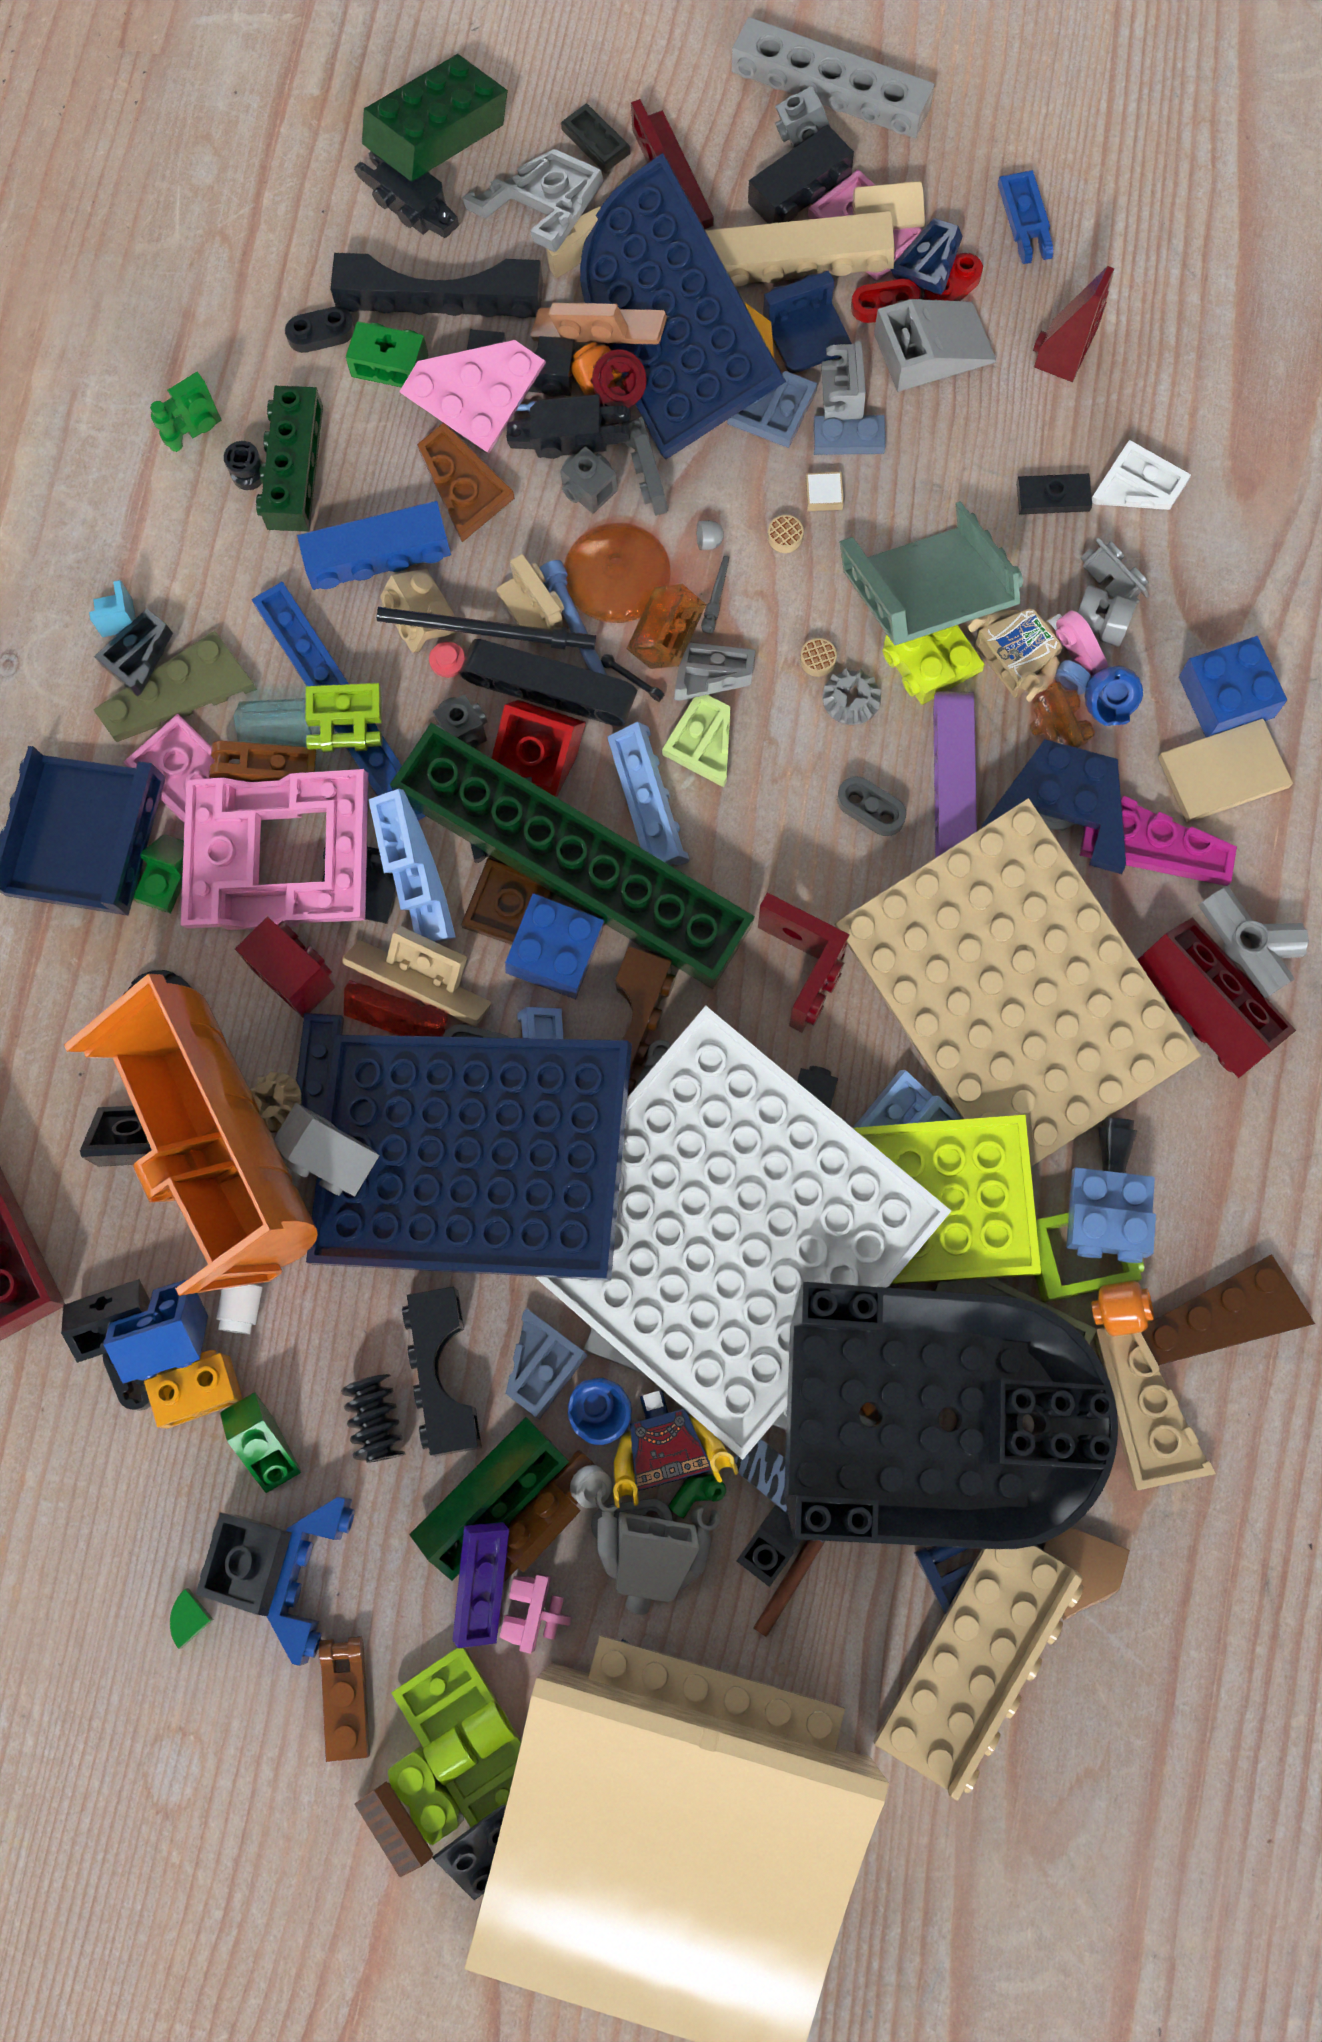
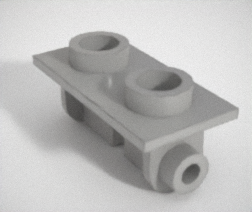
M1097 538L1096 542L1099 549L1096 552L1093 549H1089L1081 557V560L1084 562V569L1100 585L1108 577L1112 576L1114 578L1104 588L1112 598L1119 595L1137 601L1136 605L1140 601L1137 598L1140 593L1148 598L1149 594L1145 586L1149 582L1136 567L1129 571L1124 566L1121 560L1125 556L1112 541L1105 545Z

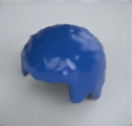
M1118 665L1095 673L1088 681L1084 695L1085 705L1093 719L1104 726L1124 725L1130 722V715L1139 707L1143 698V687L1134 671Z
M593 1378L584 1380L575 1387L570 1396L567 1415L572 1429L583 1440L593 1445H605L612 1443L625 1433L632 1420V1406L628 1395L619 1384L605 1378Z

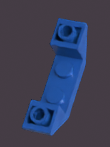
M336 1497L286 1529V1531L292 1532L269 1614L266 1617L288 1658L294 1665L301 1666L308 1663L309 1657L315 1658L322 1637V1633L316 1632L319 1621L288 1614L289 1608H295L301 1593L302 1584L297 1582L301 1566H307L312 1553L313 1542L308 1541L309 1535L341 1540L343 1533H349L354 1520L355 1509L350 1508L352 1499Z

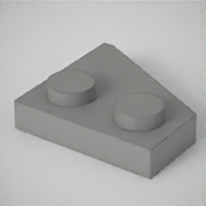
M689 642L679 664L674 700L681 701L750 686L755 661V650Z

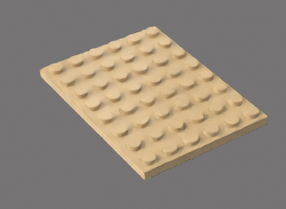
M1029 798L834 924L836 928L850 934L846 942L848 947L962 1119L1026 1115L1031 1166L1201 1057Z

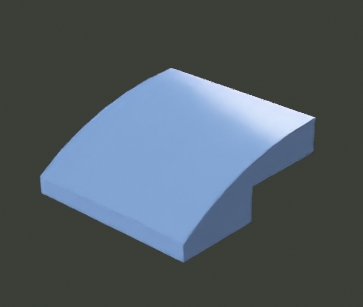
M900 1070L853 1128L960 1120L962 1118L941 1097L933 1096L906 1070Z

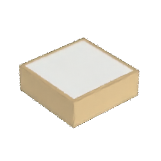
M842 472L806 473L807 511L843 510Z

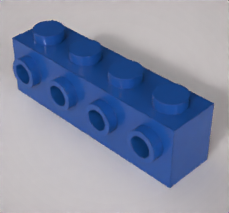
M437 501L297 535L305 571L313 590L319 588L331 589L340 583L352 580L363 581L370 579L376 574L388 571L400 572L407 569L408 566L424 562L436 563L444 557L451 556Z

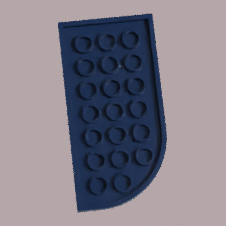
M662 153L623 181L597 212L596 217L598 220L586 237L582 250L580 282L585 303L617 304L619 309L664 310L667 315L661 340L658 344H604L611 351L619 349L631 352L643 364L646 372V388L644 394L635 405L643 417L659 452L665 459H668L785 383L786 380L669 161ZM629 371L625 373L622 372V379H625V376L629 374Z

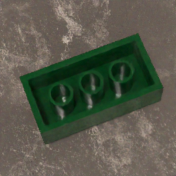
M456 54L365 107L363 112L362 145L412 182L503 126L508 90L471 64L467 59Z

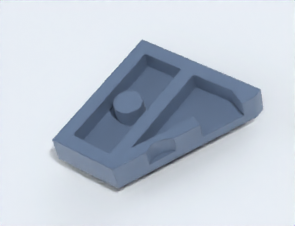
M784 371L782 374L786 380L785 383L729 418L727 424L789 448L816 394L817 383Z

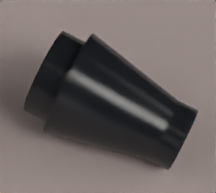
M1106 1117L1102 1120V1127H1098L1103 1164L1102 1171L1126 1173V1166L1137 1134V1130H1134V1120Z

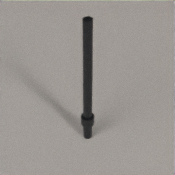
M378 607L377 622L551 644V648L565 650L566 646L595 650L596 635L568 632L566 627L553 626L552 630Z

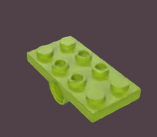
M456 1648L395 1689L391 1694L423 1746V1754L430 1769L443 1786L446 1785L471 1828L502 1804L507 1805L521 1739L467 1649Z

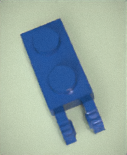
M1033 170L1000 176L998 188L1014 241L1018 245V254L1023 264L1032 263L1033 250L1029 239L1037 237L1042 259H1052L1054 249L1049 233L1050 224Z

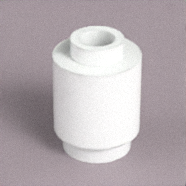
M251 1284L221 1289L216 1320H220L218 1330L250 1334L251 1326L256 1325L262 1287Z

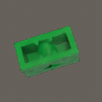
M357 321L345 358L351 377L402 388L416 363L420 360L428 359L429 355L424 335L412 330L402 331L387 328L379 323L368 324Z

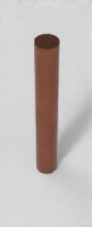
M807 1540L753 1629L765 1637L769 1635L825 1541L823 1543L819 1540Z

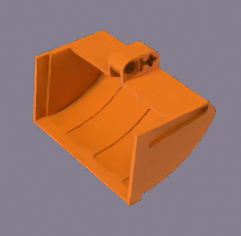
M147 974L67 1041L64 1046L67 1052H84L85 1057L113 1058L152 1151L133 1165L149 1202H177L208 1263L206 1267L176 1288L178 1295L269 1282L283 1272L281 1267L295 1262L307 1254V1250L312 1248L318 1236L317 1228L299 1191L292 1184V1176L266 1122L259 1115L255 1099L232 1052L227 1047L226 1039L204 996L189 987L167 983L163 975Z

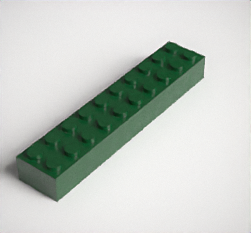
M430 723L390 783L392 791L397 789L404 790L411 807L587 914L603 919L604 924L655 955L671 961L673 966L714 989L753 925L755 916L433 723Z

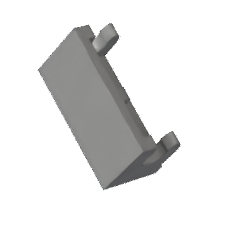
M856 341L855 344L829 346L826 348V354L828 356L840 355L842 359L838 361H823L821 365L824 420L830 418L838 420L863 419L866 390L862 341Z

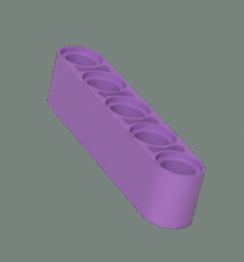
M936 691L934 695L935 858L977 832L973 692Z

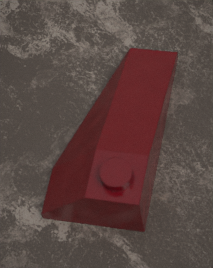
M1107 266L1053 319L1047 332L1041 330L1033 348V351L1038 353L1034 368L1073 383L1099 328L1115 268Z

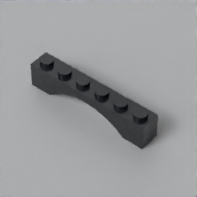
M334 253L330 290L335 307L345 308L349 312H412L418 315L440 313L451 316L468 314L484 317L515 316L517 318L536 317L538 309L541 308L543 277L540 260L505 259L492 268L472 276L453 280H428L398 273L382 265L369 254Z

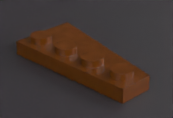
M1271 1254L1148 1323L1147 1329L1141 1332L1158 1366L1311 1326L1315 1322Z

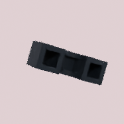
M470 329L467 350L506 342L505 333ZM539 336L538 347L534 353L545 360L546 364L528 392L544 393L552 397L559 395L571 396L574 377L571 372V365L574 362L573 355L575 354L574 339Z

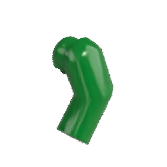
M713 1474L690 1476L684 1481L668 1507L684 1519L695 1502H718L722 1500L726 1494V1485L723 1482H717Z

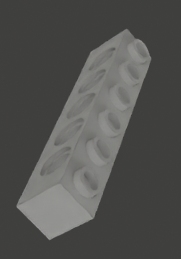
M751 17L747 18L732 47L733 73L794 95L812 86L822 105L830 107L837 112H843L860 118L867 123H874L893 130L901 135H907L916 139L931 108L935 83Z

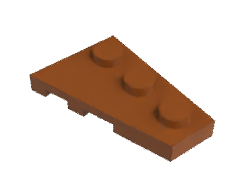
M442 423L417 444L420 455L461 542L465 541L515 499L514 491L445 423Z

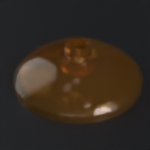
M628 523L603 524L585 532L571 546L564 563L568 574L566 577L568 582L566 588L573 603L588 616L608 623L630 622L647 615L663 600L670 583V562L661 542L647 530ZM613 558L622 559L618 564L610 562Z

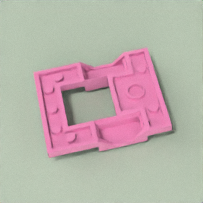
M364 769L292 773L279 781L245 782L228 778L186 780L181 926L187 929L223 927L227 930L255 929L267 916L275 924L278 925L281 921H284L289 927H299V923L365 920L369 773ZM326 812L325 882L259 885L261 820L302 818L303 813Z

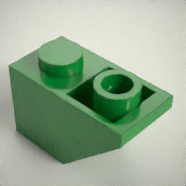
M256 1392L220 1412L227 1442L265 1493L301 1473L300 1467L275 1419Z

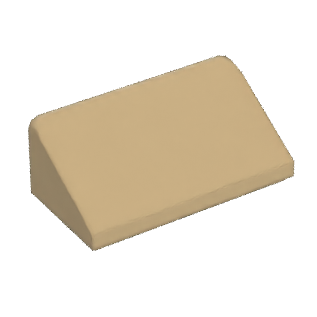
M921 181L856 187L853 191L852 207L854 215L891 211L893 230L924 227L923 185Z

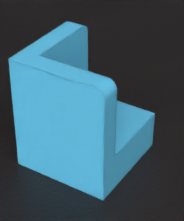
M121 580L113 581L115 595L93 599L95 611L89 612L90 620L102 638L119 634L136 619L133 599Z

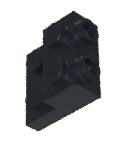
M220 1512L213 1530L205 1564L201 1570L196 1595L256 1615L268 1616L292 1532L243 1516Z

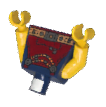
M663 1390L640 1396L645 1420L630 1424V1431L621 1436L613 1462L615 1486L613 1488L615 1507L620 1508L619 1499L622 1496L630 1495L633 1497L634 1506H637L639 1504V1491L710 1471L713 1472L717 1482H723L719 1474L722 1468L731 1467L735 1475L738 1474V1468L734 1457L727 1452L722 1441L691 1414L687 1415L685 1409L669 1413Z

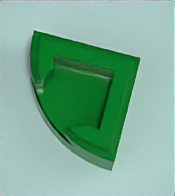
M189 1588L184 1589L177 1597L170 1614V1632L178 1649L183 1648L214 1620Z

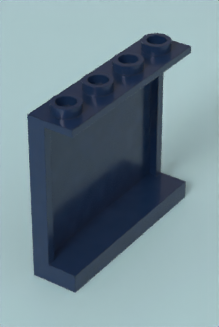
M28 746L26 756L20 763V777L16 791L10 798V812L6 826L0 833V893L7 897L129 916L143 864V859L140 855L147 848L166 777L152 763L138 761L136 768L46 756L34 746Z

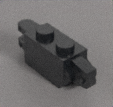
M372 151L368 154L372 163L377 167L375 170L363 162H359L354 167L357 176L373 189L372 196L378 205L384 209L389 208L397 214L400 221L406 227H413L422 235L431 230L443 238H447L459 226L458 217L446 205L442 182L429 172L411 182Z
M599 394L539 400L530 407V417L507 422V443L512 449H534L538 458L544 457L548 459H555L562 455L578 454L584 447H587L593 453L604 452L607 445L629 441V427L614 425L629 421L631 419V410L623 405L604 407Z

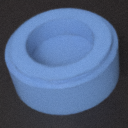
M1070 660L1061 662L1055 676L1056 682L1063 689L1076 695L1085 693L1087 683L1092 678L1085 668Z

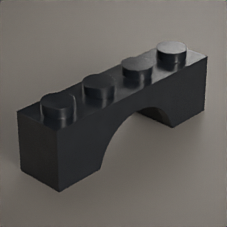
M453 1286L408 1294V1305L402 1306V1315L405 1329H412L414 1344L408 1345V1357L411 1369L417 1368L419 1384L413 1386L417 1409L423 1408L425 1424L419 1425L422 1448L429 1449L430 1456L434 1457L482 1448L476 1408L458 1403L451 1398L445 1391L439 1376V1361L443 1349L455 1335L464 1330L459 1291Z

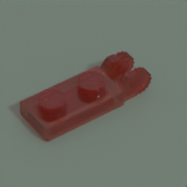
M349 980L344 988V1016L399 1036L443 1037L445 1033L444 1026H446L448 1016L444 1012L445 1010H441V1008L437 1009L433 1005L420 1007L419 1004L410 1002L405 998H399L377 990L372 986L363 985Z

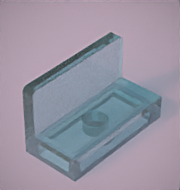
M306 698L239 702L233 715L238 742L307 747L306 736L312 735L311 726L308 727L305 721Z

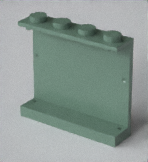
M961 501L955 503L957 528L870 557L865 555L853 537L839 541L843 572L894 646L1020 604L1019 588L1023 587V577L1018 566H1013L1010 563L1004 549L996 546L990 532L983 530L978 523L976 515L970 513Z

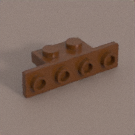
M576 1451L568 1460L569 1463L507 1525L509 1536L503 1583L517 1568L524 1573L581 1511L577 1507L578 1502L571 1495L570 1483L579 1469L588 1465H595L582 1451Z

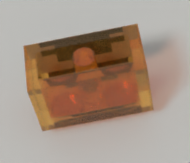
M683 584L654 587L626 649L650 669L679 667L706 604Z

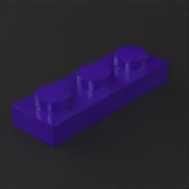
M504 1522L464 1526L452 1638L457 1648L497 1643L509 1529Z

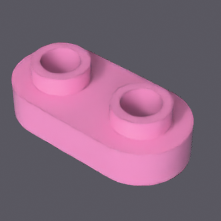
M1071 610L1057 620L1056 636L1060 643L1067 648L1073 662L1085 668L1091 677L1100 670L1108 668L1107 660L1089 624L1079 613Z

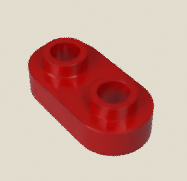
M971 253L957 254L945 287L946 290L940 295L924 289L923 300L961 301L981 281L983 272L981 260Z
M908 279L863 285L857 288L852 295L851 312L857 320L864 323L876 322L877 310L879 308L896 304L900 300L920 299V289L916 283ZM865 306H870V307H872V308H871V309H867V308H864V307H865Z

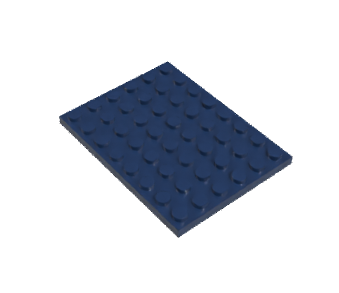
M335 1035L324 1118L329 1120L337 1129L371 1147L380 1156L355 1197L345 1191H342L340 1196L330 1192L319 1184L322 1178L317 1176L312 1220L317 1228L318 1236L312 1248L307 1250L306 1263L326 1266L611 1281L632 1044L628 1040Z

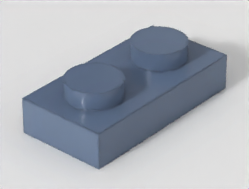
M863 415V419L844 420L835 418L824 420V416H814V455L884 454V415Z

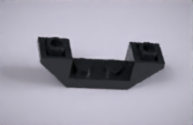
M775 1504L736 1560V1562L768 1587L772 1585L801 1541L793 1539L788 1514Z

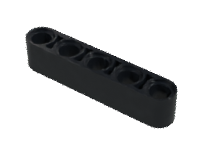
M482 639L472 640L459 672L464 680L476 686L617 727L625 725L637 694V689L624 680Z

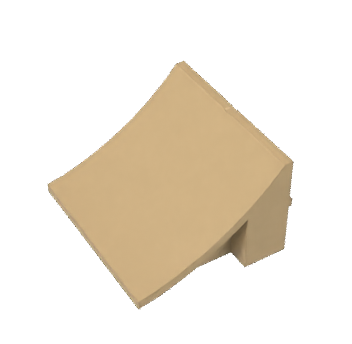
M600 1635L590 1673L552 1662L536 1677L508 1801L464 1970L694 2042H807L837 1936L869 1841L884 1806L889 1782L870 1756L836 1747L845 1712L844 1707Z

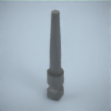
M723 556L710 602L706 604L704 612L706 618H703L701 623L702 631L705 633H713L715 630L714 620L718 618L720 611L719 602L725 582L729 556Z

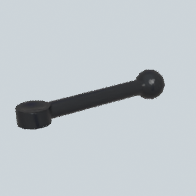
M605 654L602 656L601 663L604 668L614 669L648 692L654 700L660 702L665 695L659 688L650 686L616 663L612 655Z

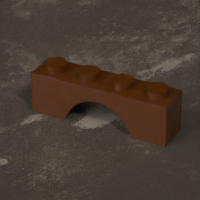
M629 946L615 979L617 992L626 999L633 1013L631 1025L621 1039L628 1040L632 1044L628 1096L633 1092L636 1080L631 1078L635 1066H642L650 1045L645 1043L649 1030L656 1031L660 1023L663 1010L658 1009L662 996H670L676 980V975L671 974V961Z

